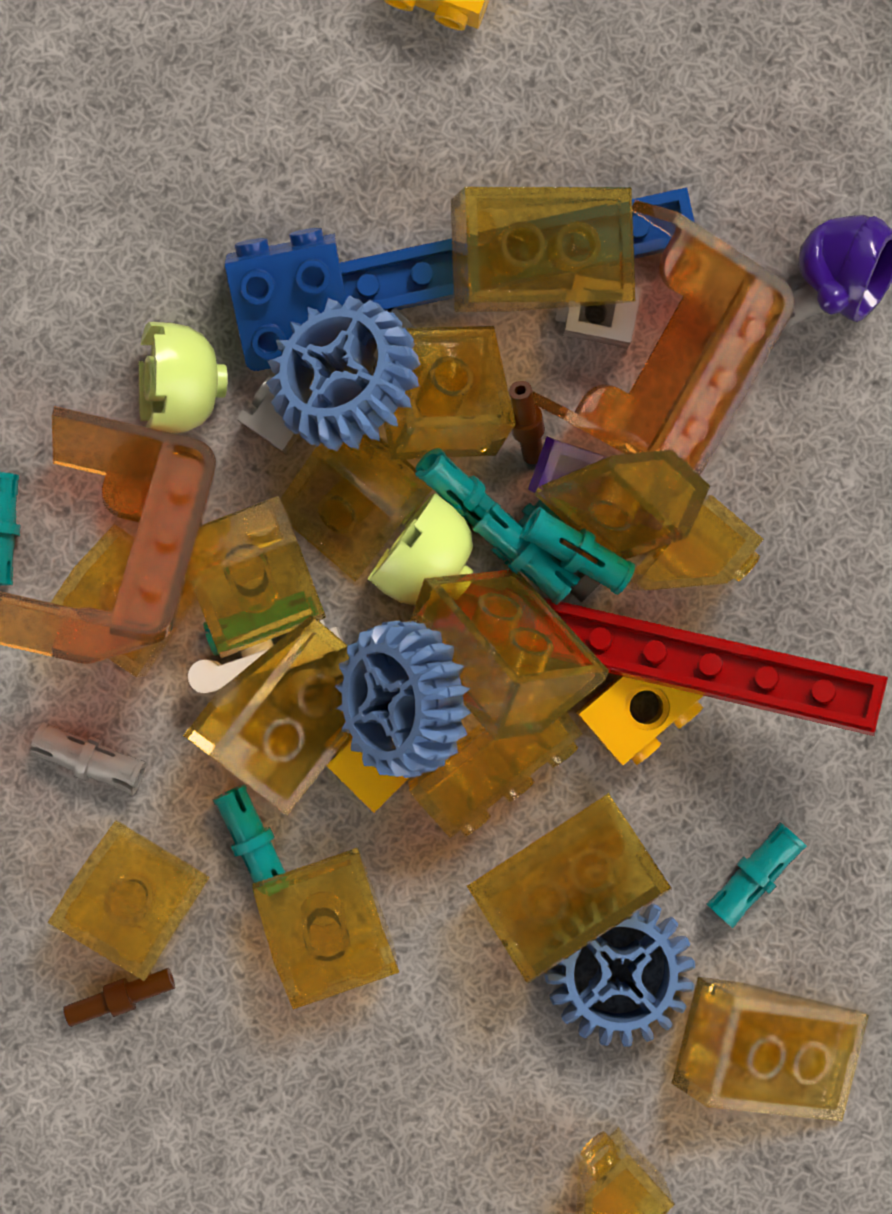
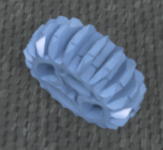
M349 296L342 306L338 301L328 298L325 310L322 313L317 309L307 307L308 320L302 325L290 322L293 332L289 340H276L282 356L268 361L271 371L275 376L268 380L266 384L269 387V391L275 396L271 402L275 411L285 421L284 424L294 434H299L307 443L317 447L322 443L328 449L338 451L344 442L350 448L353 447L359 450L364 434L370 439L380 441L379 427L386 422L388 425L398 426L397 418L393 414L398 407L412 408L410 398L405 394V391L420 386L418 377L412 372L421 365L418 355L413 350L415 343L413 342L412 335L402 327V322L393 312L385 311L378 303L371 300L363 304L359 299ZM378 348L377 366L374 375H372V368L376 361L374 353Z
M414 621L383 622L382 625L360 632L358 641L347 646L349 659L339 664L344 679L335 685L342 693V704L336 709L343 711L346 721L341 731L351 733L353 737L351 751L361 752L364 766H374L377 768L379 775L410 778L421 776L422 773L435 771L438 767L445 766L446 759L458 753L456 741L467 735L461 719L472 713L463 702V695L470 688L463 686L460 680V674L465 666L452 661L454 646L442 643L440 631H432L426 628L425 623H416Z
M610 894L606 900L608 912L600 914L597 904L591 899L585 903L586 909L592 917L589 920L583 922L574 911L567 914L570 924L576 929L572 935L564 929H555L553 932L554 938L566 947L564 951L555 948L546 950V959L554 964L561 965V968L546 971L544 977L546 983L553 985L563 984L562 987L554 990L549 995L553 1005L571 1002L561 1014L562 1020L569 1024L583 1016L578 1028L580 1036L587 1038L598 1025L600 1026L599 1041L601 1045L608 1046L612 1040L613 1031H619L623 1046L630 1047L633 1042L631 1030L639 1028L645 1041L649 1042L654 1039L653 1032L649 1026L651 1022L657 1019L665 1030H669L673 1026L668 1015L664 1012L668 1006L676 1012L683 1013L687 1008L686 1004L674 994L676 991L692 992L694 990V983L686 977L678 976V973L694 969L695 961L692 957L676 956L685 951L690 946V942L686 936L668 939L678 927V922L673 917L663 920L658 926L656 925L661 914L659 905L652 903L647 907L643 916L639 915L641 904L638 896L631 895L627 901L626 911H620L617 896ZM614 927H630L643 931L646 935L640 941L635 939L625 947H616L609 944L598 933ZM586 945L598 960V969L593 978L588 981L589 986L579 993L575 986L574 969L576 959L583 946ZM660 946L664 958V975L658 991L653 996L642 982V972L647 963L652 960L650 954ZM601 951H605L612 960L619 958L622 965L624 959L631 960L627 968L633 983L638 989H633L627 981L620 982L618 977H616L615 982L608 980L612 973L608 967L609 963ZM621 994L631 998L637 1005H640V1008L626 1013H609L599 1010L593 1005L599 1000L604 1003L613 995Z

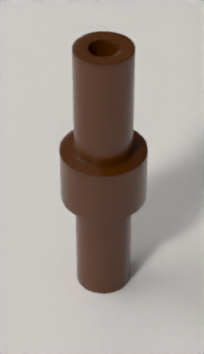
M517 381L509 388L512 411L509 415L510 427L514 439L520 442L523 460L528 464H537L543 448L541 437L545 432L541 409L534 403L531 385L526 381Z
M165 968L130 982L126 978H122L103 986V992L64 1006L63 1010L66 1021L70 1027L108 1013L116 1017L135 1010L136 1003L175 989L173 975L169 968Z

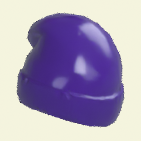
M866 215L829 219L814 228L801 245L798 257L799 271L804 280L818 292L817 301L825 313L830 315L841 313L847 319L859 322L876 308L892 283V229L882 219Z

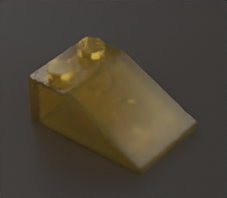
M464 187L451 199L455 312H510L633 303L636 301L631 187Z
M310 615L223 686L183 736L288 816L351 734L341 731L346 721L343 711L336 709L342 704V693L335 687L344 679L339 664L349 659L347 654L348 645L319 620Z
M698 976L671 1084L709 1108L842 1122L869 1015L861 1011L742 982Z

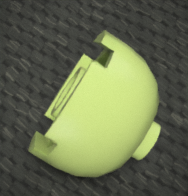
M148 322L142 334L141 345H152L151 354L146 357L145 364L143 361H139L140 421H148L143 431L145 434L164 435L187 432L206 421L213 411L216 398H225L228 384L227 367L223 364H217L212 345L203 334L191 327L175 323Z
M434 493L426 499L405 525L406 528L390 550L387 548L368 576V580L376 585V588L400 603L411 605L431 603L444 591L454 597L473 573V570L466 565L473 549L470 528L465 518L451 504Z

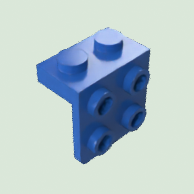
M309 228L290 233V242L270 246L268 245L267 238L250 239L236 243V252L226 255L224 265L246 366L250 370L261 371L271 369L268 361L282 356L276 340H289L293 332L290 322L302 325L308 320L307 307L317 309L322 313L325 310L328 298L338 301L342 306L345 303L346 294L335 233L323 236L322 228Z

